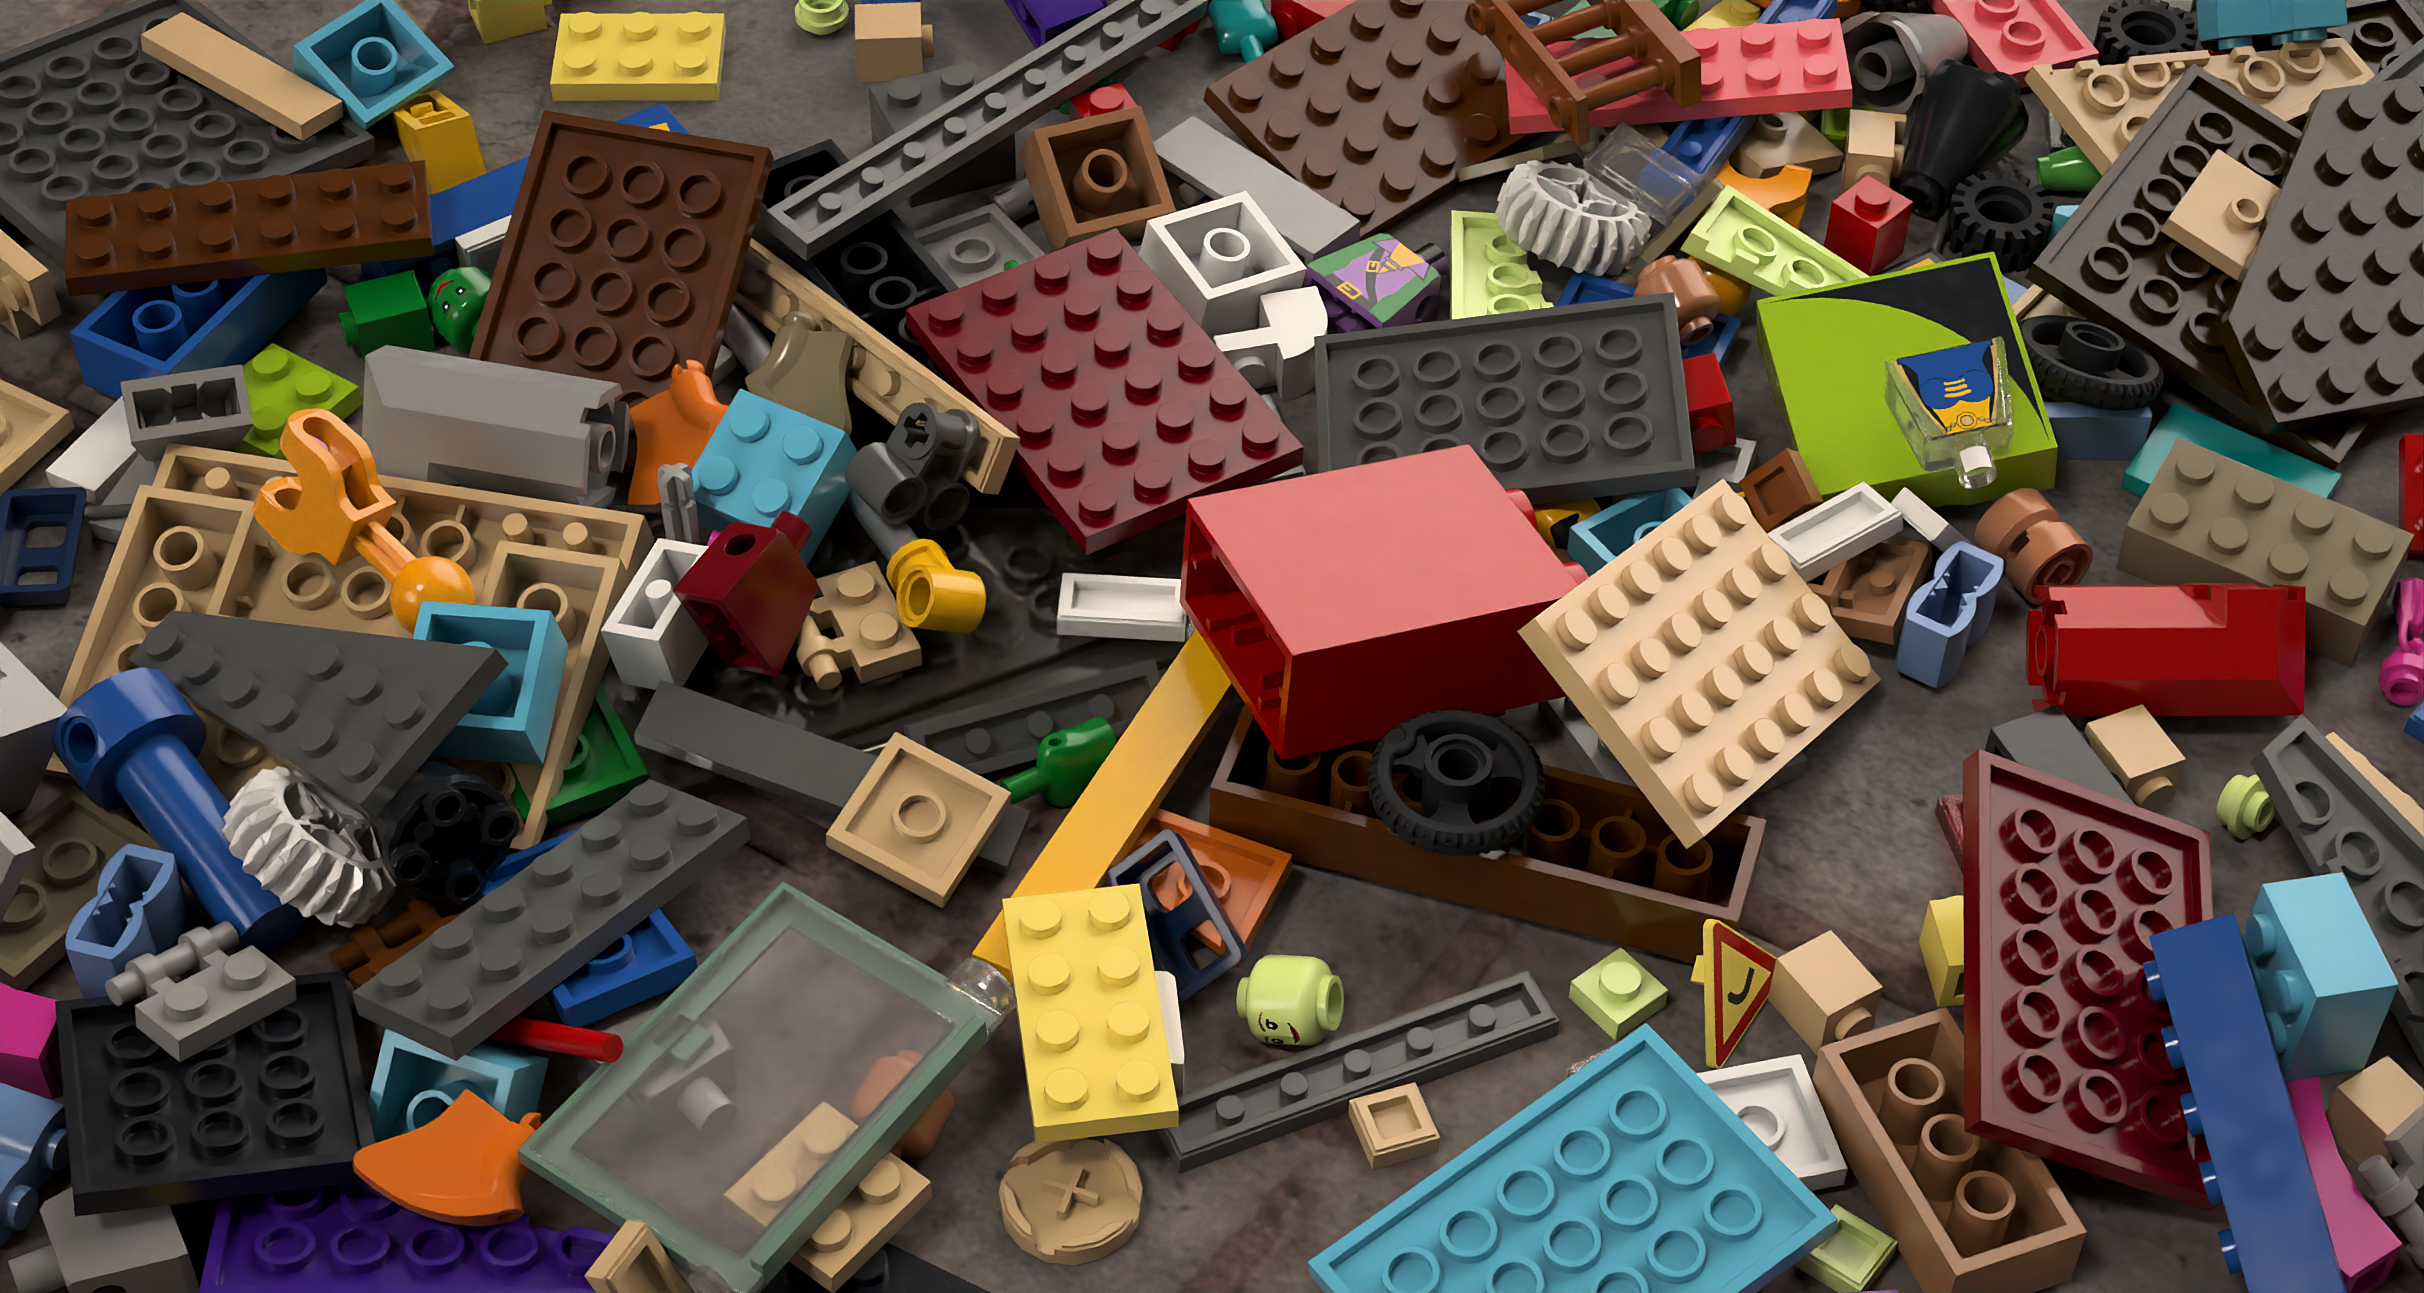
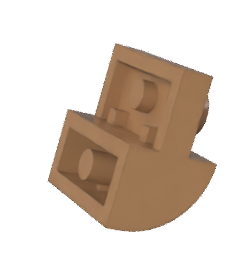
M1891 536L1808 581L1806 584L1814 594L1822 598L1827 604L1831 616L1847 636L1894 645L1904 624L1908 603L1913 594L1921 587L1932 563V543Z

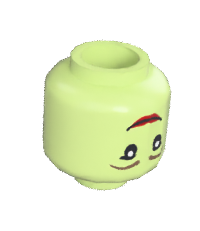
M1265 955L1255 964L1250 977H1243L1237 989V1011L1241 1018L1248 1020L1250 1031L1260 1042L1276 1045L1316 1046L1326 1038L1329 1030L1335 1031L1341 1022L1344 1006L1342 981L1339 976L1332 975L1324 960L1309 956Z

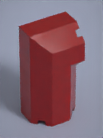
M2257 583L2035 585L2033 598L2044 599L2042 609L2029 610L2026 620L2025 672L2028 686H2041L2044 699H2031L2034 713L2059 705L2066 716H2109L2143 704L2152 716L2304 715L2306 586L2273 584V587L2260 588V585H2257Z

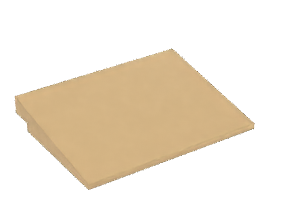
M169 442L153 485H139L58 700L68 709L76 699L95 684L119 672L136 669L128 658L145 640L147 634L159 625L171 610L413 639V634L409 633L398 623L392 612L390 604L392 583L362 555L335 567L318 553L311 552L301 555L287 552L257 522L253 514V506L260 488L287 476L298 477L297 471L288 460ZM377 474L382 488L396 501L385 529L417 559L426 556H439L450 559L461 566L472 581L475 591L474 605L551 610L569 646L544 765L511 763L531 805L525 825L511 798L515 788V778L505 762L429 756L482 778L504 795L509 807L516 813L519 819L518 833L512 840L508 850V854H515L540 843L548 822L546 809L551 798L559 793L565 777L563 769L565 765L570 764L578 743V734L583 730L611 656L601 629L649 554L655 540L645 516L640 514ZM190 704L205 724L206 741L197 760L229 803L249 779L256 777L262 769L274 770L277 766L288 768L292 772L295 771ZM53 753L44 775L74 780L57 755ZM500 771L505 773V783Z

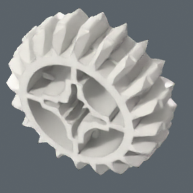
M1532 160L1528 161L1527 164L1516 165L1514 171L1510 172L1506 183L1502 185L1497 198L1499 204L1495 212L1498 215L1496 223L1505 230L1504 234L1510 240L1519 242L1518 246L1522 250L1532 251L1537 254L1539 260H1549L1555 263L1558 268L1565 266L1572 268L1577 273L1589 271L1595 276H1602L1604 273L1620 275L1625 265L1629 263L1630 258L1640 255L1650 237L1648 232L1652 221L1649 219L1650 211L1641 204L1640 198L1627 193L1628 189L1624 185H1616L1609 181L1608 176L1594 174L1589 168L1583 170L1574 167L1570 162L1561 165L1553 160H1545L1544 163Z
M277 766L274 770L262 769L256 777L249 779L230 802L231 807L223 817L226 825L222 830L226 839L231 843L229 846L230 852L233 856L244 862L242 869L245 873L254 875L262 883L261 890H270L280 898L282 905L289 903L298 908L303 917L308 918L311 915H315L323 924L330 926L336 922L340 926L348 928L353 927L356 923L366 924L373 915H377L396 892L397 885L393 882L383 864L368 816L296 770L292 772L288 768Z

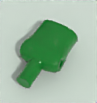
M1097 716L1077 726L1059 730L1045 737L1038 745L1036 766L1000 782V787L1011 792L1010 804L1014 805L1039 793H1043L1045 800L1053 806L1066 807L1075 803L1117 744L1112 728L1104 718Z

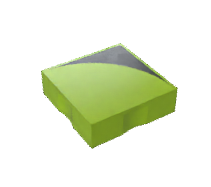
M1994 251L1756 300L1757 343L1776 410L1786 424L1792 450L1800 453L1824 502L1863 481L1889 503L1906 487L1930 508L1944 505H1972L1996 500L2020 488H2034L2037 491L2054 488L2058 445ZM1995 338L1998 360L1997 423L1942 435L1941 430L1924 411L1907 387L1893 360ZM1974 446L1986 447L1992 467H1978L1966 473L1959 452Z

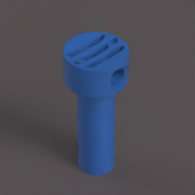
M140 667L119 672L95 684L76 699L59 719L52 736L54 753L90 801L100 808L119 809L129 806L160 850L174 854L180 877L214 923L218 925L228 921L236 929L239 936V944L234 947L236 952L253 945L264 955H269L283 947L298 934L308 918L303 917L299 909L289 903L282 905L280 898L270 890H261L262 883L254 875L245 873L242 869L244 862L233 856L230 852L229 846L231 843L222 832L226 825L223 817L230 809V803L197 760L206 741L205 724L172 680L160 669Z

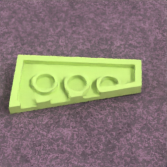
M1728 184L1691 231L1680 249L1775 296L1870 277Z
M1451 211L1450 320L1554 307L1552 302H1545L1541 293L1542 281L1537 271H1531L1527 265V250H1522L1518 246V241L1510 240L1504 234L1505 230L1496 223L1498 218L1496 213Z

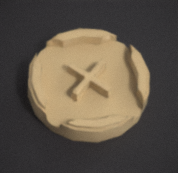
M1087 1138L1035 1144L1034 1140L1019 1149L1011 1159L1009 1170L1004 1175L1003 1180H1001L999 1189V1208L1005 1230L1021 1250L1044 1262L1072 1266L1101 1260L1124 1246L1139 1224L1143 1202V1187L1136 1164L1120 1146L1105 1138L1104 1144Z

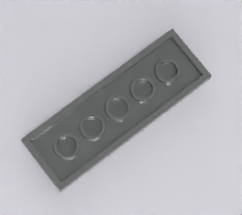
M648 779L643 784L633 788L629 794L600 815L587 821L579 830L550 851L537 857L533 863L504 884L488 892L483 899L451 922L438 928L430 937L401 958L385 966L380 973L353 991L352 994L358 1015L457 1061L646 919L650 914L751 840L747 817Z

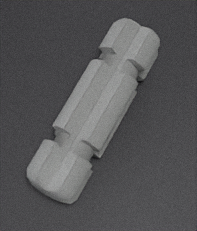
M682 462L675 465L664 464L657 471V484L662 505L666 539L702 545L691 468Z

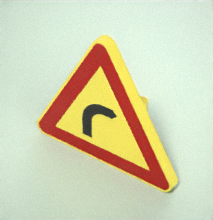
M1707 919L1703 925V955H1697L1690 982L1704 985L1706 1065L1709 1068L1721 1069L1767 1000L1777 957L1715 919Z

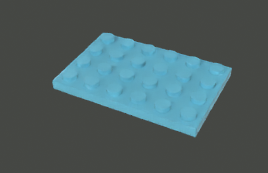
M1645 1023L1308 1261L1310 1277L1324 1293H1756L1836 1234L1838 1219L1676 1052Z

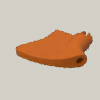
M686 360L688 369H682L677 363L672 369L673 383L670 385V389L630 409V415L637 436L636 464L628 496V509L631 513L646 517L662 510L657 484L658 469L664 464L675 465L682 462L687 464L692 471L729 408L728 405L718 402L711 380L705 375L704 366L696 360Z
M465 1089L439 1117L425 1126L374 1143L357 1151L353 1157V1170L362 1180L379 1193L420 1215L442 1222L465 1226H490L508 1223L520 1218L524 1214L521 1183L531 1171V1169L520 1163L517 1150L542 1125L540 1122L542 1114L529 1112L521 1118L518 1124L509 1121L486 1101L470 1090Z

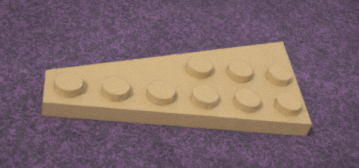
M2344 38L2288 42L2284 43L2280 50L2255 52L2253 46L2234 47L2230 54L2210 56L2208 50L2132 56L2126 64L2100 66L2097 60L2078 61L2074 68L2053 70L2051 64L2032 65L2024 80L2103 176L2193 63L2293 127L2307 121L2304 118L2309 106L2322 90L2365 84L2375 74Z

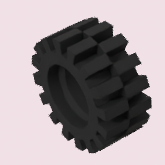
M2123 0L2122 6L2114 2L2109 5L2108 11L2104 10L2102 12L2093 46L2099 52L2098 63L2100 66L2126 64L2132 56L2194 51L2198 29H2194L2195 22L2191 17L2183 19L2185 11L2179 7L2169 11L2168 2L2160 0L2158 6L2150 5L2151 0H2140V4H2135L2134 0Z
M1992 171L1982 172L1981 180L1973 174L1966 178L1965 185L1959 183L1956 186L1954 194H1952L1947 217L1945 241H1950L1949 249L1953 254L1962 252L1961 258L1994 251L2002 274L2008 273L2009 265H2013L2017 272L2026 270L2027 263L2033 265L2047 247L2055 209H2053L2054 201L2051 196L2044 197L2046 189L2040 184L2029 188L2030 178L2021 175L2017 182L2010 180L2012 172L2002 171L2000 178H1994ZM1991 220L2002 221V222H2006V223H2008V224L1997 223V222H1993V221H1991Z

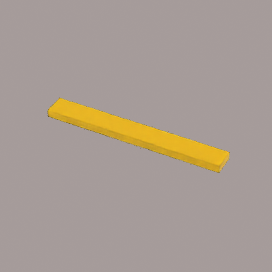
M1197 629L1194 630L1010 898L1104 888L1106 886L1108 871L1123 861L1236 692L1235 687ZM1002 909L973 951L972 965L973 969L1013 985Z

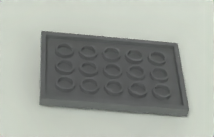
M1674 292L1314 336L1318 473L1469 444L1504 490L1519 488L1528 497L1531 505L1697 486Z

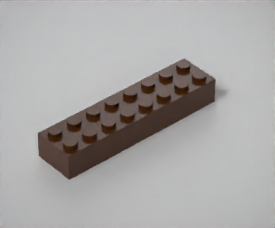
M1244 704L1210 786L1209 826L1292 854V860L1695 963L1697 955H1703V925L1707 919L1719 920L1736 932H1740L1757 872L1767 822L1766 819L1732 812L1706 836L1686 849L1640 788L1542 764L1545 775V791L1541 810L1532 826L1525 834L1519 836V839L1511 842L1506 847L1501 846L1500 850H1493L1488 854L1480 852L1478 856L1468 855L1467 857H1462L1461 854H1456V857H1451V855L1447 854L1445 856L1439 855V852H1434L1433 854L1429 853L1428 850L1418 849L1416 844L1411 846L1407 841L1398 838V834H1393L1383 824V820H1380L1373 808L1368 789L1369 767L1372 755L1382 738L1281 760L1246 704ZM1408 773L1392 774V783L1400 799L1410 809L1427 818L1421 808L1422 779ZM1512 785L1491 787L1487 813L1479 823L1494 819L1506 812L1518 799L1521 788Z

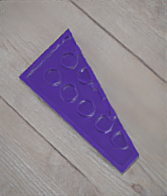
M365 1181L221 1198L218 1201L199 1293H596L584 1275L615 1235L579 1226H573L563 1232L530 1225L529 1214L524 1213L523 1216L514 1221L498 1225L465 1226L451 1224L410 1211L391 1201Z

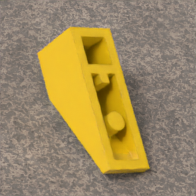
M438 90L420 94L387 115L409 161L425 160L429 180V193L432 195L486 174L471 115Z

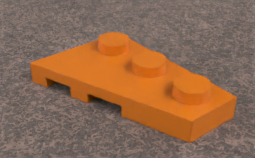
M1157 808L1125 858L1165 829L1179 833L1187 842L1247 951H1249L1292 871V854ZM1175 862L1156 876L1152 883L1156 896L1167 912H1170L1189 898L1193 891L1189 878L1178 862ZM1211 920L1205 921L1190 932L1191 935L1220 956L1224 953L1225 942ZM1242 962L1236 966L1238 969L1240 968Z

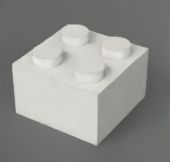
M1246 191L1148 220L1139 255L1212 341L1213 336L1258 329L1259 295L1302 288L1307 270Z

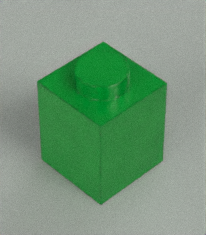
M413 270L343 287L348 311L338 313L340 327L347 348L358 345L364 364L365 355L385 345L426 352L435 351L428 308Z

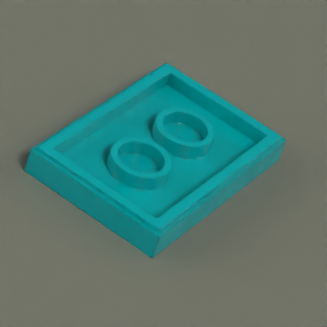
M2173 402L2124 472L2120 488L2143 497L2178 437L2329 500L2337 490L2342 474Z

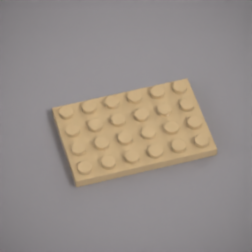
M1721 479L1517 631L1686 849L1706 836L1881 680L1871 667L1864 651L1851 642L1831 616L1827 604L1822 598L1811 591L1791 565L1787 553L1771 540L1752 516L1747 502L1739 494L1735 493L1724 479Z

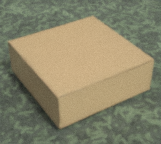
M1415 1082L1349 1100L1348 1115L1372 1170L1439 1152L1440 1136Z

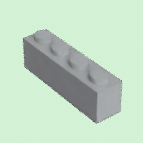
M1194 115L1153 142L1175 209L1178 211L1246 191L1305 267L1316 259L1360 241L1361 221ZM1306 273L1302 284V288H1305L1306 286Z

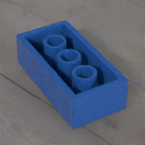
M325 268L113 292L70 332L84 383L88 387L119 399L122 396L120 385L122 381L239 364L243 365L328 282Z

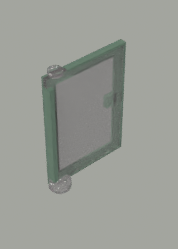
M782 882L624 1041L623 1053L619 1060L615 1063L604 1062L517 1150L519 1161L619 1227H622L627 1220L645 1222L670 1259L692 1273L688 1277V1282L695 1293H760L1005 1024V1018L1017 1005L1015 992L998 970L976 958L964 959L947 978L792 886Z

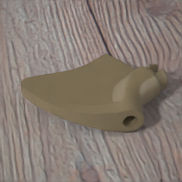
M1592 126L1589 127V143L1578 146L1570 135L1565 132L1554 141L1535 149L1457 169L1459 182L1512 172L1516 165L1527 164L1528 161L1532 160L1542 163L1545 160H1553L1561 165L1570 162L1573 166L1591 163L1597 160L1600 155H1605L1608 152L1610 137L1602 127Z
M1715 178L1670 226L1650 239L1645 244L1641 254L1630 258L1629 263L1625 265L1620 275H1614L1611 280L1636 288L1638 286L1636 278L1646 266L1665 256L1671 255L1676 257L1691 231L1721 194L1725 186Z
M791 311L784 316L783 327L778 328L766 360L745 377L748 390L752 394L846 431L848 436H850L852 424L846 397L845 374L855 339L848 333L815 331L816 321L810 314L802 311Z

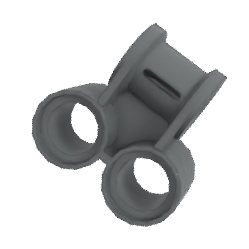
M912 403L900 414L896 427L886 444L882 442L871 443L853 456L845 471V481L888 524H901L915 515L927 528L933 531L949 528L961 519L970 503V491L959 478L979 446L980 430L978 422L971 413L965 410L950 409L942 413L938 412L934 406L928 403ZM918 420L926 421V424L920 425L916 424ZM950 443L959 445V447L951 448L949 447Z

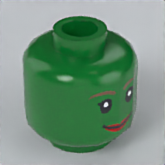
M475 266L459 267L442 273L432 284L426 302L430 323L455 350L465 354L470 353L492 281V277L486 271Z

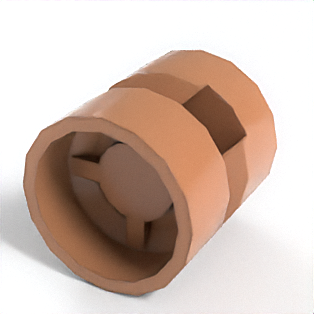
M2020 488L2009 492L1997 500L1984 513L1977 524L1974 534L1975 542L1980 549L2003 559V570H2006L2009 581L2034 605L2044 603V599L2033 598L2035 585H2077L2089 570L2093 559L2092 548L2069 524L2061 522L2060 514L2034 488Z

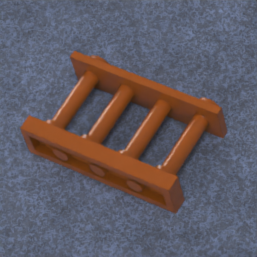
M1475 0V3L1470 5L1471 19L1478 34L1481 36L1486 35L1545 105L1553 124L1559 129L1564 128L1578 146L1589 143V111L1654 87L1661 91L1665 90L1681 109L1701 101V55L1651 0H1586L1591 6L1528 28L1519 17L1564 0ZM1600 26H1604L1608 30L1612 29L1617 35L1616 37L1555 59L1545 48V46ZM1630 56L1633 60L1638 59L1644 66L1582 90L1570 78Z

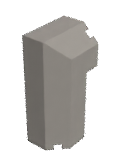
M385 345L365 355L362 439L370 449L376 464L377 474L444 485L461 484V487L603 509L612 503L617 489L616 487L605 486L610 471L622 473L627 460L630 409L627 402L614 399L623 393L619 383Z

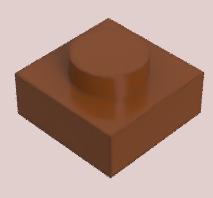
M1785 448L1739 481L1758 523L1766 533L1824 503L1800 453L1792 449Z

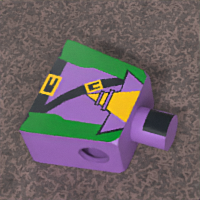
M1379 233L1306 265L1305 288L1317 286L1327 312V325L1337 333L1432 322L1438 313L1440 276L1448 271V260L1442 249L1434 243H1427L1412 252L1391 235Z

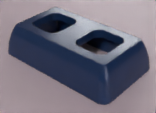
M84 488L11 489L2 494L0 501V607L65 606L68 603L85 520L83 511L87 507V493ZM59 526L67 528L65 540L60 546L25 547L28 532L33 528ZM24 573H58L56 584L18 585L19 577Z
M1170 829L1161 831L1108 871L1106 882L1109 887L1130 884L1140 885L1155 971H1168L1175 976L1178 1003L1190 1000L1246 959L1247 948L1187 842L1179 833ZM1175 862H1178L1189 878L1193 891L1189 898L1170 912H1167L1156 896L1152 883L1156 876ZM1211 920L1225 942V951L1219 958L1200 970L1189 955L1184 941L1190 932L1205 921Z

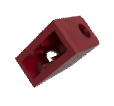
M779 512L770 528L742 522H734L727 525L673 589V593L728 667L777 677L816 597L818 582L799 556L800 551L811 536L812 530L802 518L793 513Z

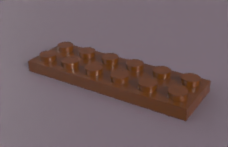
M425 160L391 162L385 165L349 169L336 168L322 172L285 176L273 175L267 178L211 182L204 185L168 189L154 188L141 192L104 196L92 195L85 198L66 200L65 282L70 297L434 255L429 180Z

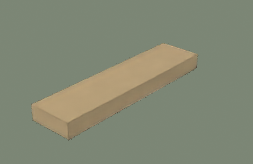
M183 12L140 34L143 52L302 141L344 117L343 102L339 98Z

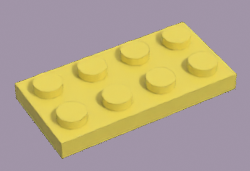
M1130 884L1002 899L1003 919L1035 1144L1179 1127V1109L1140 885Z

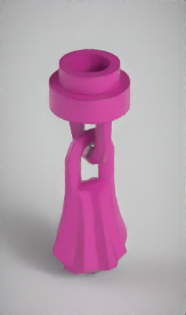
M2407 577L2403 581L2397 582L2392 598L2395 623L2398 625L2399 646L2381 663L2378 679L2379 686L2385 693V696L2393 703L2400 705L2415 704L2424 696V642L2421 641L2424 632V581L2419 578Z

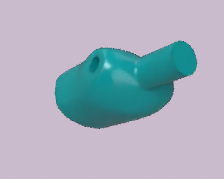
M1212 0L1208 6L1219 52L1223 54L1242 53L1244 62L1247 64L1264 54L1263 47L1274 44L1278 39L1275 20L1268 12L1264 0Z

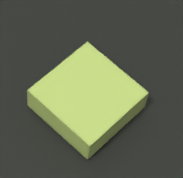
M1835 1204L1831 1212L1838 1219L1837 1233L1795 1263V1266L1838 1293L1865 1292L1894 1257L1898 1241Z

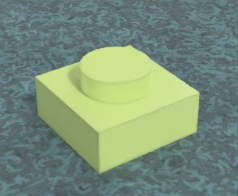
M1620 947L1571 981L1569 999L1617 1041L1665 1007L1668 989Z

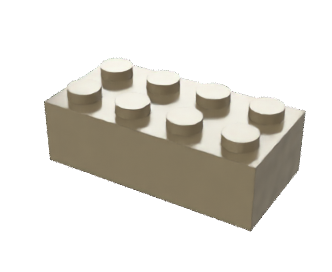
M2178 437L2126 525L2117 569L2155 585L2257 583V585H2260V588L2273 587V584L2306 586L2305 649L2352 668L2401 577L2414 534Z

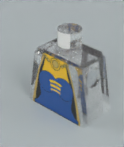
M1998 337L1885 361L1884 397L1922 469L1933 472L1955 467L1961 486L1968 489L1980 488L1991 483L1997 477V470L1993 459L2005 457L2011 452L2013 412L2003 338Z

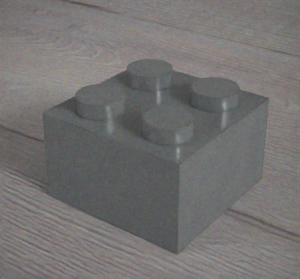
M975 61L952 64L945 68L907 78H898L891 82L869 87L872 140L875 145L985 80ZM1015 133L907 198L906 200L910 207L1015 180Z

